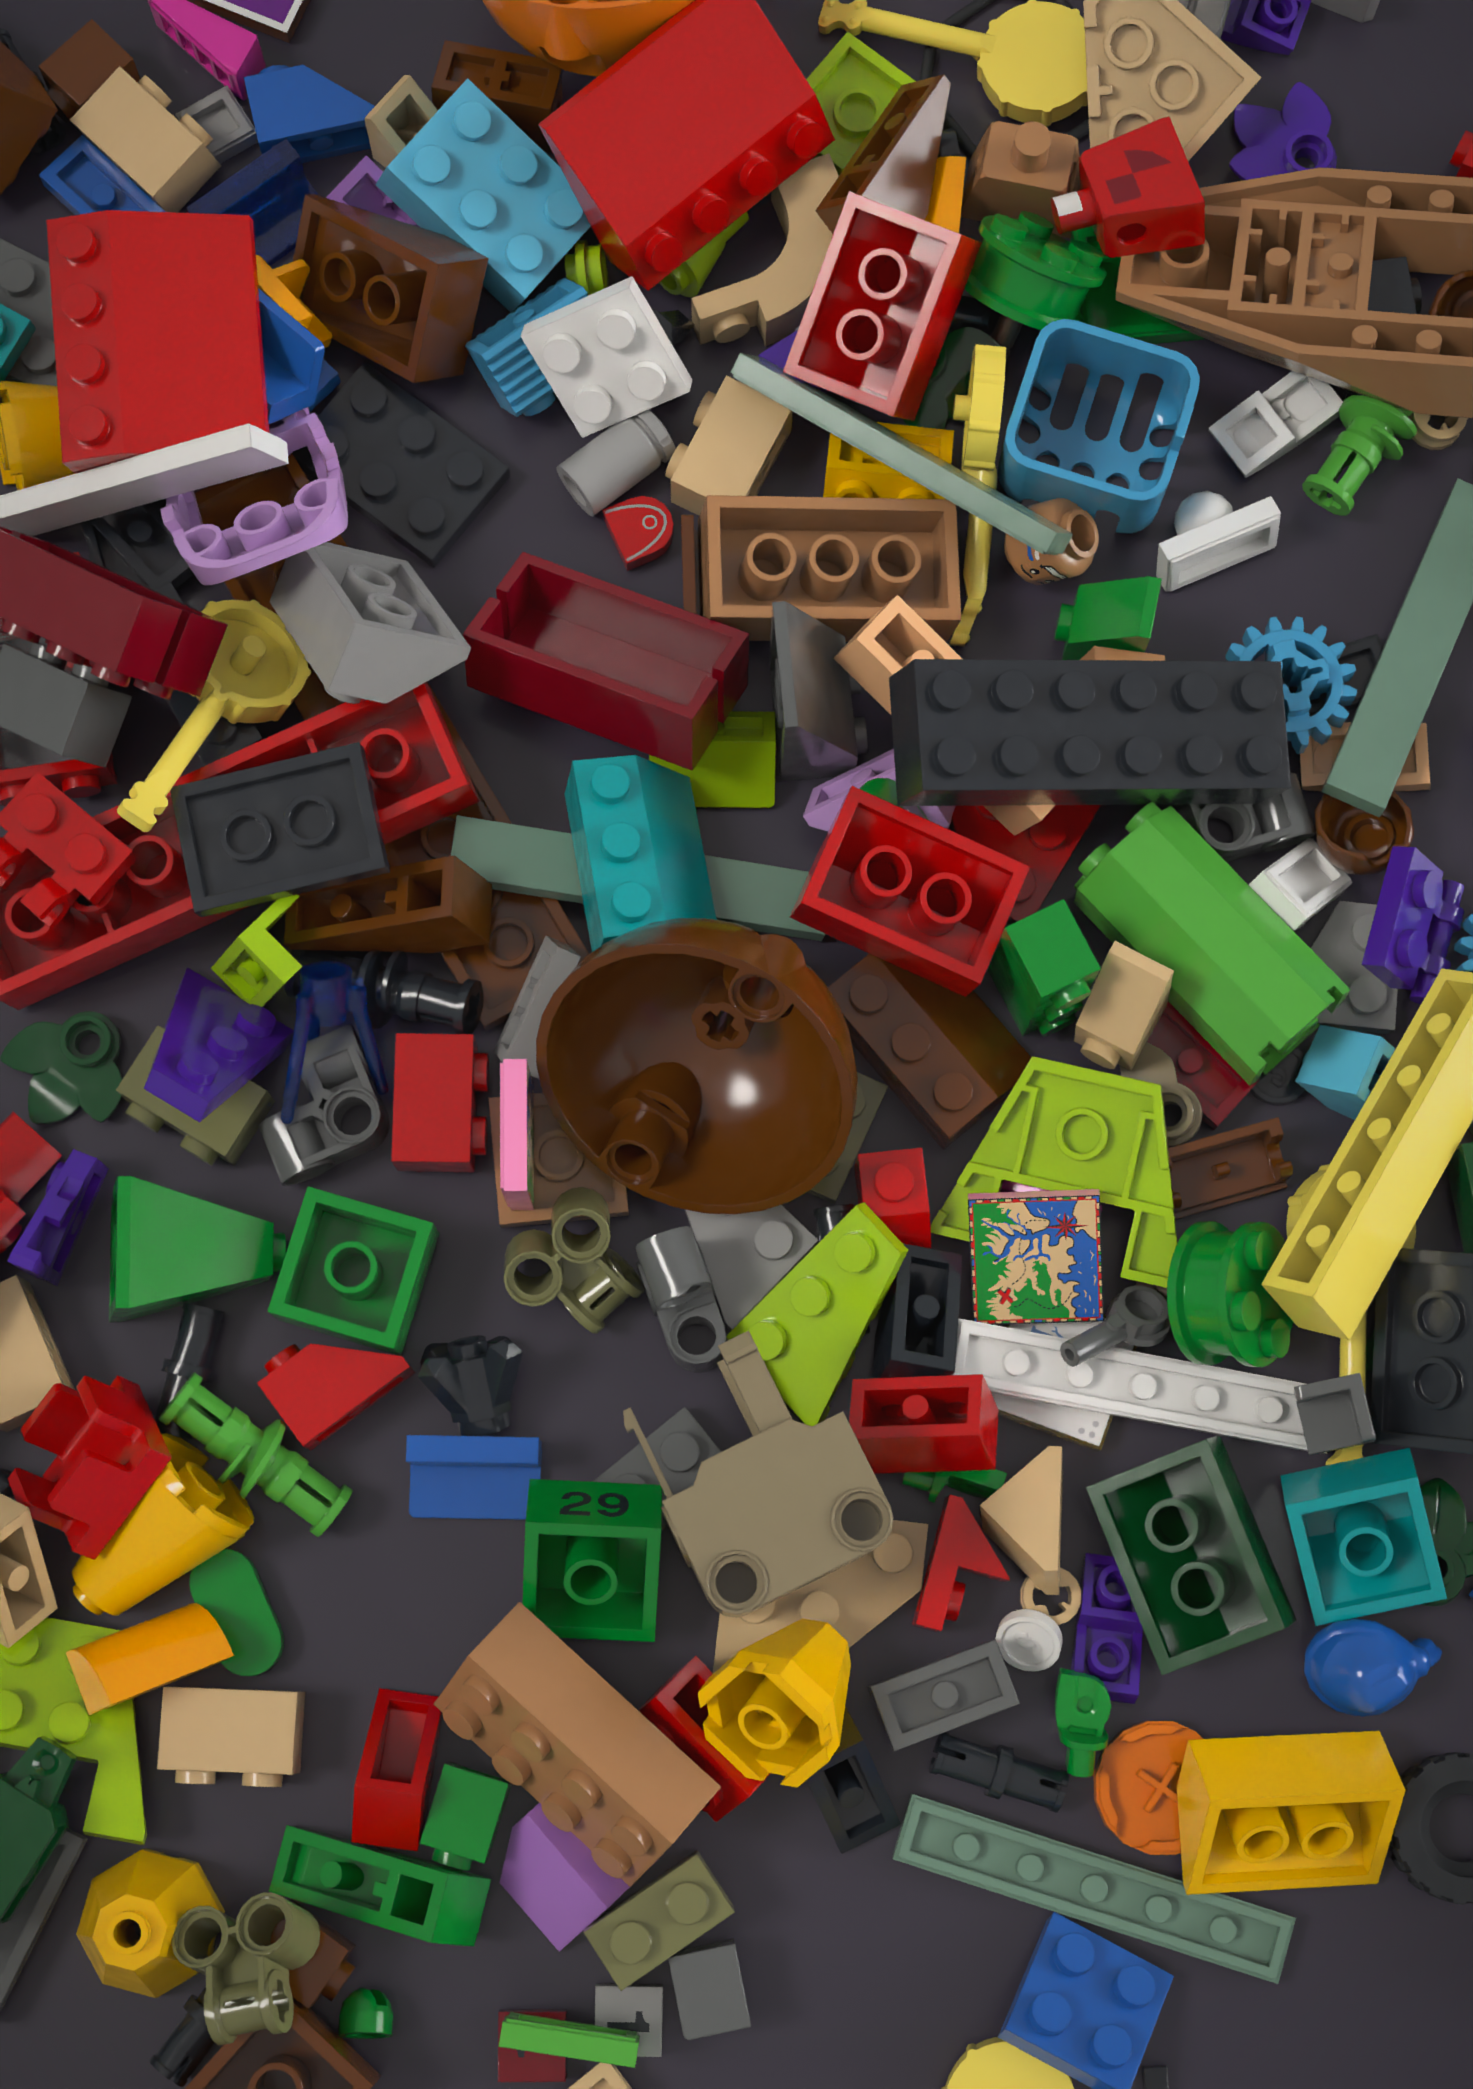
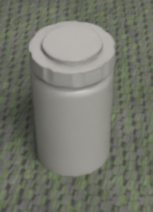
M646 410L612 425L559 464L556 469L562 483L573 499L588 515L593 517L655 471L661 465V461L664 463L668 462L676 448L662 422L650 410Z

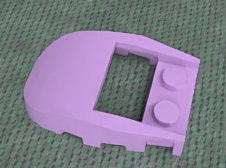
M308 407L269 424V433L287 442L288 456L293 451L307 446L314 463L318 479L303 486L294 497V503L285 507H281L279 503L274 501L254 503L243 509L236 516L233 527L221 531L218 526L213 524H203L194 491L166 498V507L160 509L163 523L172 534L173 542L181 556L201 584H218L330 541L347 528V501L343 474L334 443H330L326 436L323 425L315 412L310 414Z

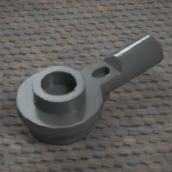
M1142 1285L1129 1286L1111 1299L1106 1311L1105 1321L1062 1343L1060 1352L1063 1360L1069 1366L1074 1367L1122 1341L1142 1347L1157 1345L1166 1338L1170 1328L1167 1301L1159 1292L1150 1287Z

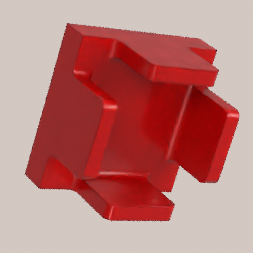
M86 1375L76 1386L77 1390L61 1383L54 1384L24 1423L21 1433L26 1442L57 1454V1457L42 1475L43 1478L18 1467L8 1477L15 1500L29 1507L32 1519L63 1531L68 1538L73 1552L93 1560L97 1558L172 1458L140 1386L118 1375L110 1386Z

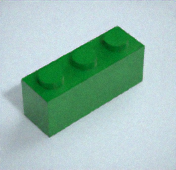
M1064 899L1005 927L988 968V972L1022 1037L1037 1029L1040 1030L1043 1037H1046L1075 1022L1077 1018L1074 1014L1084 1007L1082 1002L1092 993L1090 987L1101 970Z

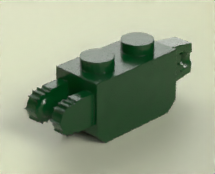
M46 1736L38 1737L9 1772L0 1774V1924L11 1920L69 1828L66 1807L58 1803V1800L77 1760V1756Z

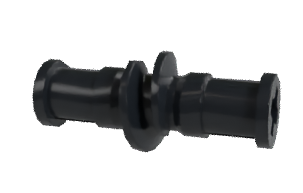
M376 949L367 953L364 959L349 955L339 957L316 952L315 950H292L290 953L302 967L284 985L288 997L301 1000L306 995L333 1000L337 1005L350 1008L357 1007L362 1024L368 1028L380 1029L396 1014L405 1020L422 1023L428 1021L451 1026L456 1034H473L480 1020L484 1001L481 981L469 978L464 983L435 978L433 974L423 971L412 970L408 972V957L405 951H394L386 967L383 963V956Z

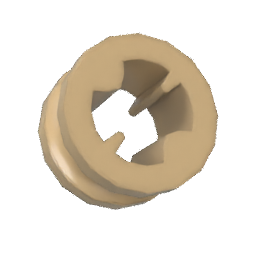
M1413 412L1408 417L1417 428V433L1412 439L1421 447L1429 450H1442L1451 446L1459 437L1468 419L1446 416L1445 423L1437 430L1427 424L1430 420V415Z
M1060 1568L1059 1588L1066 1587L1068 1602L1058 1603V1606L1062 1609L1059 1614L1050 1616L1045 1605L1035 1606L1033 1590L1038 1591L1041 1589L1028 1576L1024 1579L1020 1589V1603L1023 1609L1042 1612L1052 1618L1057 1625L1068 1622L1077 1613L1081 1604V1589L1077 1579L1069 1571Z

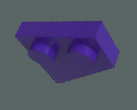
M73 1149L66 1162L60 1161L52 1172L47 1185L46 1195L12 1250L7 1262L37 1279L58 1286L109 1168L97 1158Z

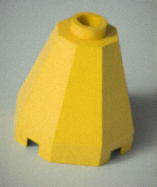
M802 1618L738 1651L708 1678L698 1692L700 1709L707 1703L709 1714L703 1722L705 1739L746 1778L764 1781L768 1774L772 1773L785 1776L780 1785L799 1787L826 1765L840 1746L851 1668L848 1641L828 1622Z
M144 1848L92 1878L76 1935L102 1984L158 1998L199 1973L180 1963L173 1953L171 1941L179 1918L188 1910L197 1906H211L225 1913V1910L199 1862L168 1856L162 1852ZM136 1922L141 1928V1937L134 1930L133 1925ZM216 1936L211 1940L209 1944L208 1957L211 1956L214 1952L215 1948H213V1946L215 1943Z

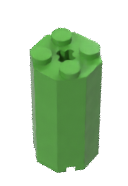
M1150 802L1126 825L1125 829L1130 833L1113 849L1107 843L1102 844L1082 862L1078 870L1083 876L1074 885L1076 890L1074 903L1112 943L1117 941L1174 970L1168 1001L1251 1086L1258 1081L1262 1072L1266 1075L1310 1037L1320 1026L1319 1020L1316 1017L1325 1009L1332 1014L1343 1003L1351 989L1172 806L1161 810L1154 802Z

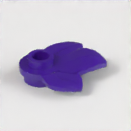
M1297 82L1289 91L1281 111L1257 105L1238 104L1233 112L1234 134L1240 146L1244 149L1232 158L1229 167L1242 180L1319 167L1336 168V151L1327 137L1331 124V114L1327 106L1310 87L1301 82ZM1300 157L1308 158L1314 163L1315 167H1302L1295 160Z

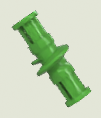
M1351 395L1344 399L1339 408V415L1346 430L1341 432L1332 444L1331 453L1317 474H1310L1303 482L1302 489L1314 503L1339 516L1348 515L1355 506L1353 496L1367 475L1374 472L1382 457L1389 460H1399L1403 455L1402 446L1393 436L1399 439H1411L1416 435L1417 428L1408 418L1413 412L1364 395ZM1346 466L1349 467L1337 484L1335 481ZM1328 492L1333 495L1331 498L1327 497Z
M194 1372L166 1407L159 1420L165 1425H168L171 1421L205 1445L203 1447L204 1450L215 1458L228 1462L227 1467L218 1479L219 1482L224 1484L241 1472L245 1475L240 1491V1496L243 1499L257 1484L262 1488L266 1496L277 1504L279 1502L283 1503L310 1523L312 1526L309 1531L316 1537L321 1536L345 1506L353 1490L346 1484H343L340 1488L309 1466V1461L299 1453L282 1446L281 1441L286 1429L284 1421L277 1419L261 1430L237 1407L231 1408L200 1385L203 1378Z

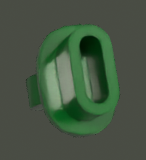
M997 1469L906 1472L902 1484L929 1492L928 1501L934 1504L944 1486L972 1496L988 1499L1004 1485L1007 1473Z
M1060 1668L1055 1695V1717L1060 1742L1067 1747L1065 1761L1067 1772L1076 1777H1091L1094 1775L1096 1751L1103 1750L1108 1745V1733L1104 1729L1111 1711L1108 1689L1098 1677Z

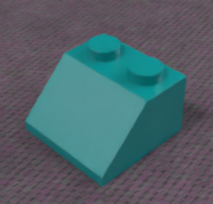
M1410 1448L1280 1475L1285 1508L1315 1626L1447 1599Z

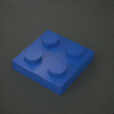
M1053 1912L1046 1920L998 2038L1092 2089H1131L1174 1976L1060 1914Z

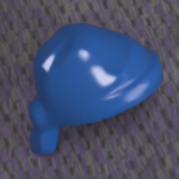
M1349 1619L1334 1622L1314 1635L1305 1650L1304 1673L1309 1688L1323 1703L1335 1711L1361 1717L1381 1715L1407 1698L1413 1691L1418 1679L1426 1676L1430 1667L1439 1662L1442 1656V1649L1428 1638H1418L1410 1643L1395 1630L1376 1621Z

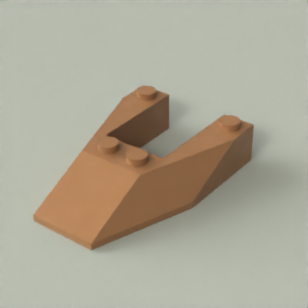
M1319 167L1202 187L1199 189L1205 201V244L1121 256L1116 288V301L1236 352L1418 414L1473 418V318L1368 311L1373 260L1406 257L1409 272L1455 275L1463 271L1473 270V178Z

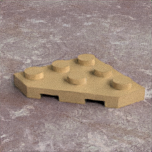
M1178 0L1083 1L1090 148L1169 116L1189 162L1262 78Z
M893 1520L892 1531L887 1540L862 1558L748 1615L736 1618L724 1616L720 1613L713 1673L741 1649L802 1618L828 1622L848 1641V1647L850 1648L921 1591L928 1524Z

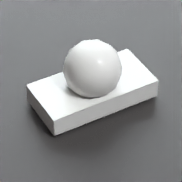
M1210 491L1193 493L1184 499L1175 513L1174 526L1177 536L1158 544L1156 576L1162 579L1161 585L1165 592L1174 591L1275 548L1281 512L1271 496L1234 512L1231 504L1222 495Z
M1308 838L1263 870L1249 886L1295 932L1303 927L1306 921L1339 897L1353 882L1345 872L1332 866L1318 844L1313 839Z

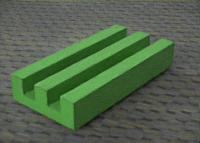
M510 2012L502 2022L499 2047L635 2068L640 2035H637L636 2031Z

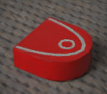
M646 496L634 497L602 510L603 519L627 571L657 559L667 551L672 543L674 534L672 515L665 504L655 498Z

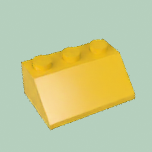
M1380 1731L1188 1740L1177 1784L1182 1875L1186 1894L1378 1884L1406 1791Z

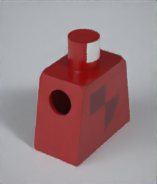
M1169 116L1084 151L1079 157L1080 190L1051 198V209L1058 233L1061 235L1092 226L1102 253L1110 258L1205 244V201Z

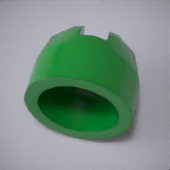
M358 1988L351 1992L342 2002L339 2014L338 2036L349 2039H383L392 2037L393 2012L391 2003L385 1994L379 1990H369L366 1988Z

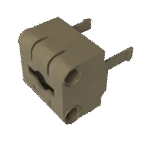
M749 1330L718 1345L723 1360L717 1362V1365L753 1437L702 1461L693 1486L675 1495L672 1494L631 1407L623 1411L624 1426L627 1433L635 1432L667 1498L662 1501L663 1506L661 1509L663 1516L688 1568L692 1567L708 1602L714 1610L724 1616L736 1618L748 1615L869 1554L887 1540L892 1531L894 1518L891 1506L844 1412L842 1411L814 1426L794 1421Z

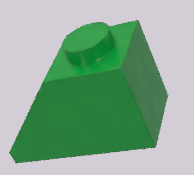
M1147 576L1079 585L1073 605L1062 603L1059 611L1054 640L1065 642L1062 660H1080L1094 646L1145 653L1151 638L1162 579Z

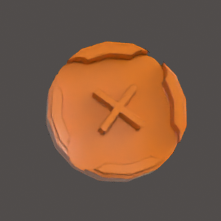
M1142 1721L1121 1730L1108 1743L1107 1747L1102 1750L1093 1775L1094 1801L1104 1825L1123 1844L1149 1855H1177L1181 1853L1177 1784L1188 1740L1204 1739L1196 1731L1174 1721Z

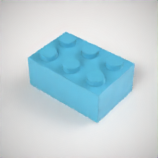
M468 78L392 160L375 184L421 228L443 234L488 257L483 287L510 313L528 297L591 226L561 167Z

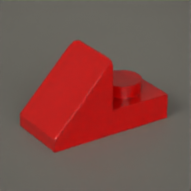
M948 1495L944 1500L912 1622L914 1626L935 1632L942 1631L945 1619L956 1622L966 1584L955 1581L957 1570L1001 1582L1010 1580L964 1499L954 1495Z

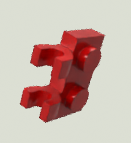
M38 771L0 812V826L7 831L4 837H0V886L6 889L33 854L55 873L51 877L38 882L20 902L51 929L60 922L80 895H83L96 906L138 859V856Z

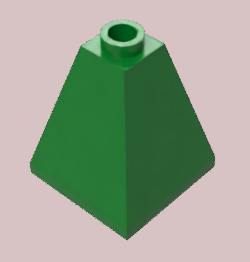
M118 1176L111 1194L109 1323L125 1322L182 1306L183 1302L192 1303L269 1281L273 1276V1272L281 1271L286 1255L285 1233H274V1223L133 1176Z

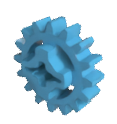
M1296 616L1289 630H1283L1277 617H1271L1265 627V635H1262L1259 630L1251 625L1246 629L1242 637L1244 646L1232 643L1225 658L1228 661H1254L1264 654L1265 661H1281L1282 678H1284L1285 682L1283 684L1287 741H1291L1296 753L1301 754L1304 753L1309 744L1310 735L1316 742L1323 745L1332 734L1330 725L1341 728L1349 713L1342 706L1351 705L1357 695V689L1344 685V683L1352 679L1356 672L1355 664H1339L1338 659L1346 647L1343 642L1335 643L1329 647L1322 642L1327 631L1325 626H1319L1311 635L1304 632L1303 617ZM1298 687L1296 693H1290L1288 688ZM1321 693H1327L1324 707L1310 717V700L1319 699Z

